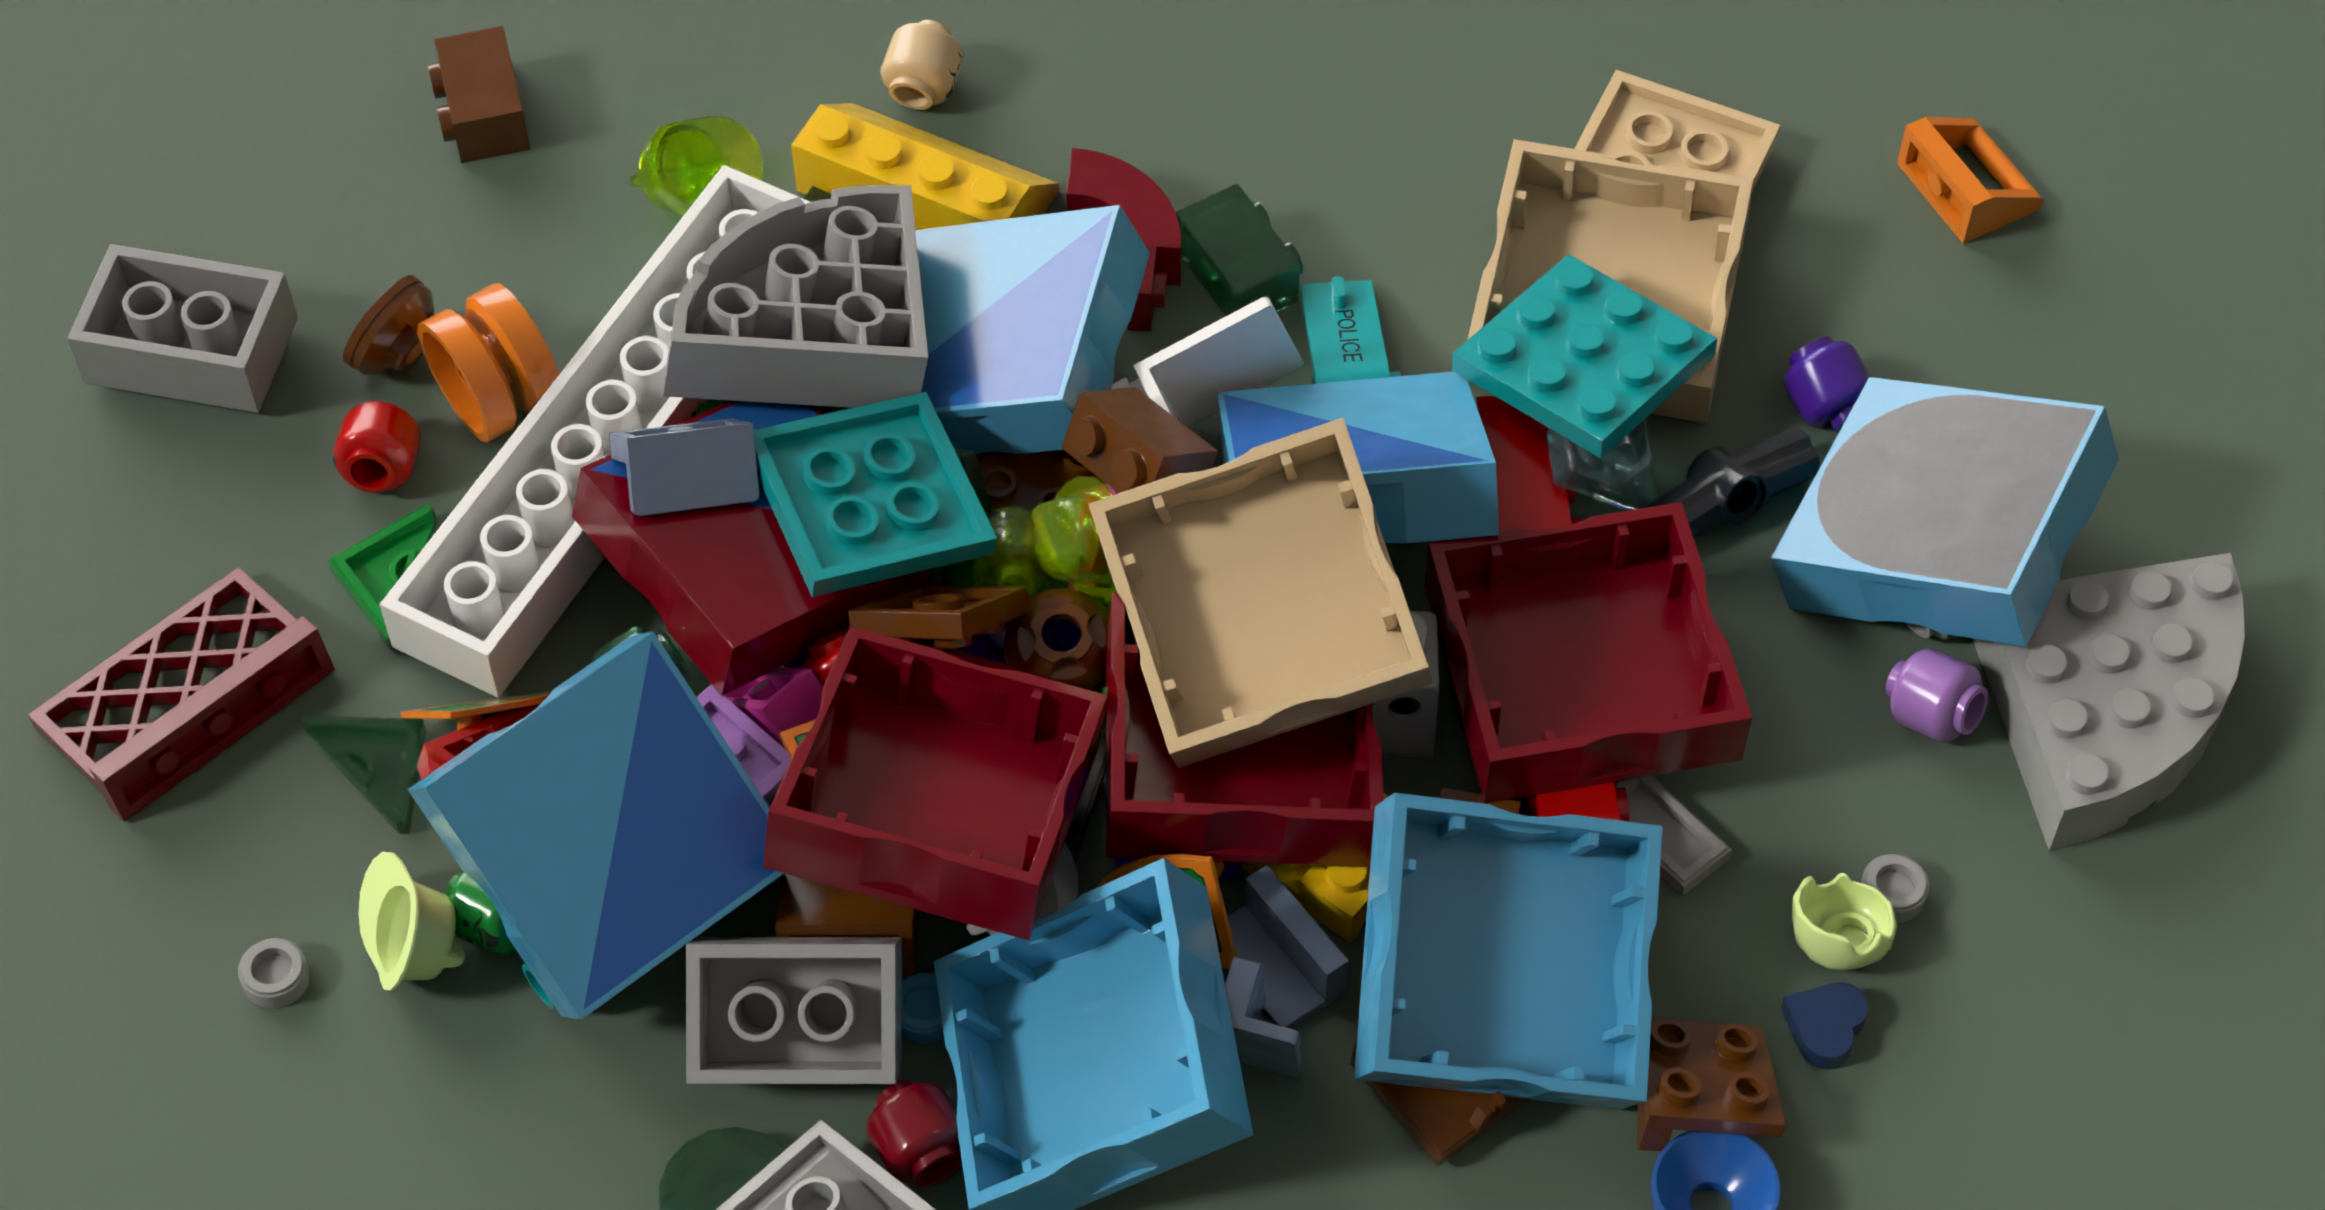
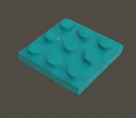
M1568 254L1453 352L1452 371L1601 459L1715 356L1717 338Z
M927 392L753 430L758 479L812 597L994 554L997 536Z

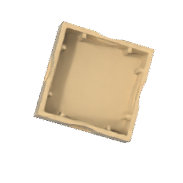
M1514 139L1497 209L1496 244L1493 254L1482 274L1468 339L1569 254L1717 338L1715 356L1651 413L1707 424L1749 217L1754 178L1669 164H1631L1596 152Z
M1343 417L1254 447L1233 461L1204 471L1177 473L1088 504L1116 591L1126 607L1140 651V665L1169 755L1178 768L1432 683L1429 666L1399 579L1395 574L1374 506Z

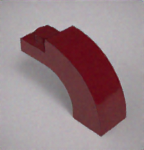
M1072 148L1066 191L1067 211L1115 205L1122 207L1150 252L1127 330L1152 331L1154 307L1165 308L1167 285L1180 286L1181 233L1176 212L1163 190L1141 170L1123 160L1101 152Z

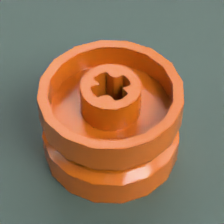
M493 283L467 297L465 318L454 310L445 309L418 324L417 334L420 346L438 386L459 419L481 442L488 443L514 429L517 420V408L529 414L560 374L545 340L526 309L512 292L501 283Z

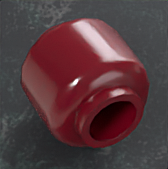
M903 1080L890 1085L879 1094L876 1099L877 1107L868 1118L866 1133L886 1170L900 1182L915 1183L917 1187L922 1188L936 1185L952 1176L961 1167L962 1158L956 1124L957 1110L944 1089L934 1083L922 1082L913 1084L910 1080Z

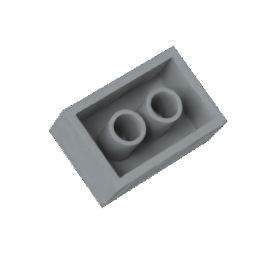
M110 244L67 340L84 384L259 413L296 325L298 316L285 273Z
M696 937L686 944V1084H896L902 1075V937Z

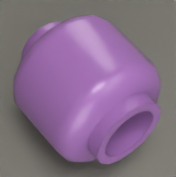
M1933 648L1917 651L1907 661L1901 660L1896 663L1886 682L1885 690L1887 696L1891 697L1890 710L1895 722L1943 743L1955 740L1961 734H1971L1981 722L1988 703V691L1985 687H1982L1983 681L1979 670L1967 662Z

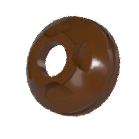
M407 275L394 283L373 303L355 327L344 348L343 361L363 375L385 374L395 370L406 372L419 361L423 354L417 334L418 324L435 315L432 292L414 275Z
M1052 589L1029 599L1030 612L1014 618L1008 623L1004 637V660L1006 665L1100 693L1106 687V637L1109 619L1107 608L1094 597L1071 589ZM1058 619L1074 622L1081 631L1079 643L1068 651L1059 652L1050 649L1042 638L1043 630L1049 623Z

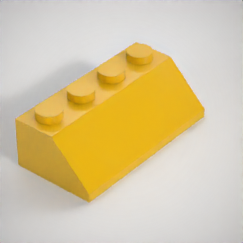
M854 103L820 104L791 144L796 189L798 192L818 200L831 199L832 189L861 185H911L915 230L1042 215L1059 192V183Z

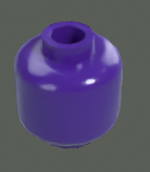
M1827 336L1805 345L1788 359L1790 368L1785 374L1783 384L1807 425L1815 428L1832 425L1835 432H1840L1868 378L1872 376L1852 344L1845 341L1833 342L1832 338Z

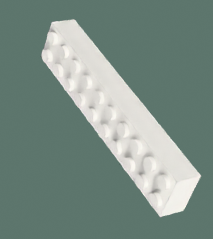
M726 165L722 166L379 604L393 648L500 698L605 558L603 553L572 517L581 467L611 454L609 433L677 425L692 418L693 412L698 411V406L707 403L708 399L663 396L674 309L684 284L686 285L697 271L698 261L707 249L738 223L777 203L791 200L798 196ZM801 198L805 204L810 203V201Z

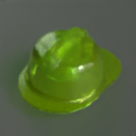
M709 116L671 122L659 127L649 139L648 144L640 153L637 173L630 178L631 186L641 187L643 193L653 205L664 211L685 215L723 165L761 180L763 176L762 154L753 135L744 125L729 117Z
M1078 476L1065 483L1056 495L1055 500L1041 503L1032 510V517L1035 522L1032 545L1035 557L1046 573L1056 580L1071 583L1074 590L1094 597L1109 611L1111 593H1117L1088 504L1110 497L1113 494L1109 487L1097 478Z

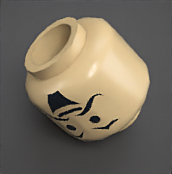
M922 20L919 23H908L899 27L891 38L880 69L882 81L888 88L889 95L900 105L915 110H926L931 106L947 101L953 92L964 61L963 49L956 38L951 35L950 30L937 21Z

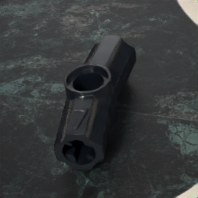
M1794 427L1733 454L1721 447H1712L1703 451L1694 459L1688 469L1686 481L1643 508L1682 502L1693 538L1724 519L1733 525H1742L1751 521L1761 512L1767 498L1816 476L1819 470V455L1811 444L1810 436L1798 427Z

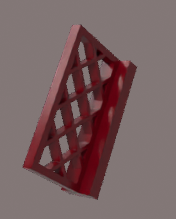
M237 567L27 715L33 726L103 794L110 809L125 822L328 676L335 668L318 629L304 616L296 619L243 570ZM242 593L248 599L245 614L217 616L219 608L238 594ZM282 630L261 646L252 648L256 631ZM240 632L237 649L209 650L212 634ZM197 635L193 651L165 653L167 644L178 636ZM230 667L206 685H200L204 668ZM188 669L184 686L156 688L160 671ZM127 672H144L139 689L112 690L114 681ZM178 704L154 722L147 723L151 706ZM135 707L130 724L103 725L107 708ZM91 709L86 726L59 728L55 724L73 710ZM124 742L95 763L93 761L97 744Z

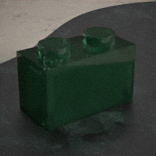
M1238 183L1176 211L1181 233V257L1225 316L1262 297H1269L1276 312L1298 302L1299 275L1303 273V264L1298 251L1289 241L1283 243L1273 230L1265 208L1258 201L1252 202Z

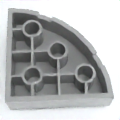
M861 185L832 189L831 199L817 200L806 204L800 197L777 203L741 221L714 242L698 261L697 271L688 283L684 284L675 305L663 396L855 408L921 393L928 361L911 185Z
M2231 553L2059 580L2027 647L1972 639L2049 851L2097 839L2126 825L2129 817L2142 812L2152 803L2157 805L2175 791L2201 759L2237 679L2245 639L2243 593Z

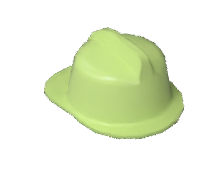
M381 852L372 860L365 873L360 891L358 915L360 934L365 949L379 973L382 987L384 990L394 991L402 980H430L436 978L443 968L461 966L466 956L462 939L455 935V907L449 900V897L414 882L403 861L395 853Z

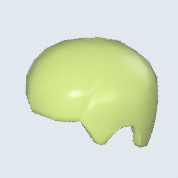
M1845 873L1838 874L1832 881L1822 885H1817L1815 879L1812 876H1808L1803 879L1793 895L1792 921L1796 942L1816 964L1831 970H1852L1881 960L1891 949L1897 930L1892 902L1876 887L1851 881Z

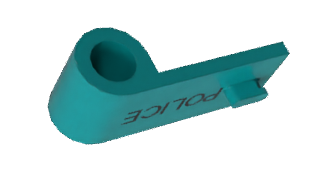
M1335 276L1332 278V282L1300 284V298L1311 356L1312 384L1401 376L1400 371L1389 372L1372 280L1344 282L1342 277Z

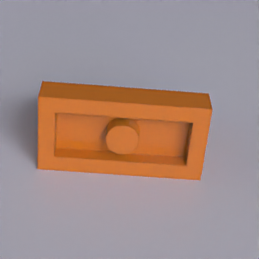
M1924 117L1905 126L1897 165L1962 244L2031 215L2042 206L2044 199L1975 118ZM1967 145L2003 189H1986L1955 153L1954 149Z

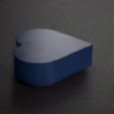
M1844 982L1831 983L1784 996L1781 1004V1010L1800 1053L1810 1064L1823 1069L1835 1068L1846 1061L1850 1055L1854 1036L1863 1028L1869 1009L1867 998L1862 991L1854 985Z

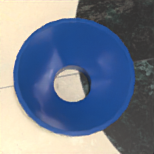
M1687 1131L1667 1143L1658 1155L1652 1170L1650 1190L1654 1210H1692L1690 1198L1702 1190H1714L1724 1195L1730 1204L1731 1210H1777L1781 1186L1777 1169L1770 1156L1759 1144L1746 1135Z

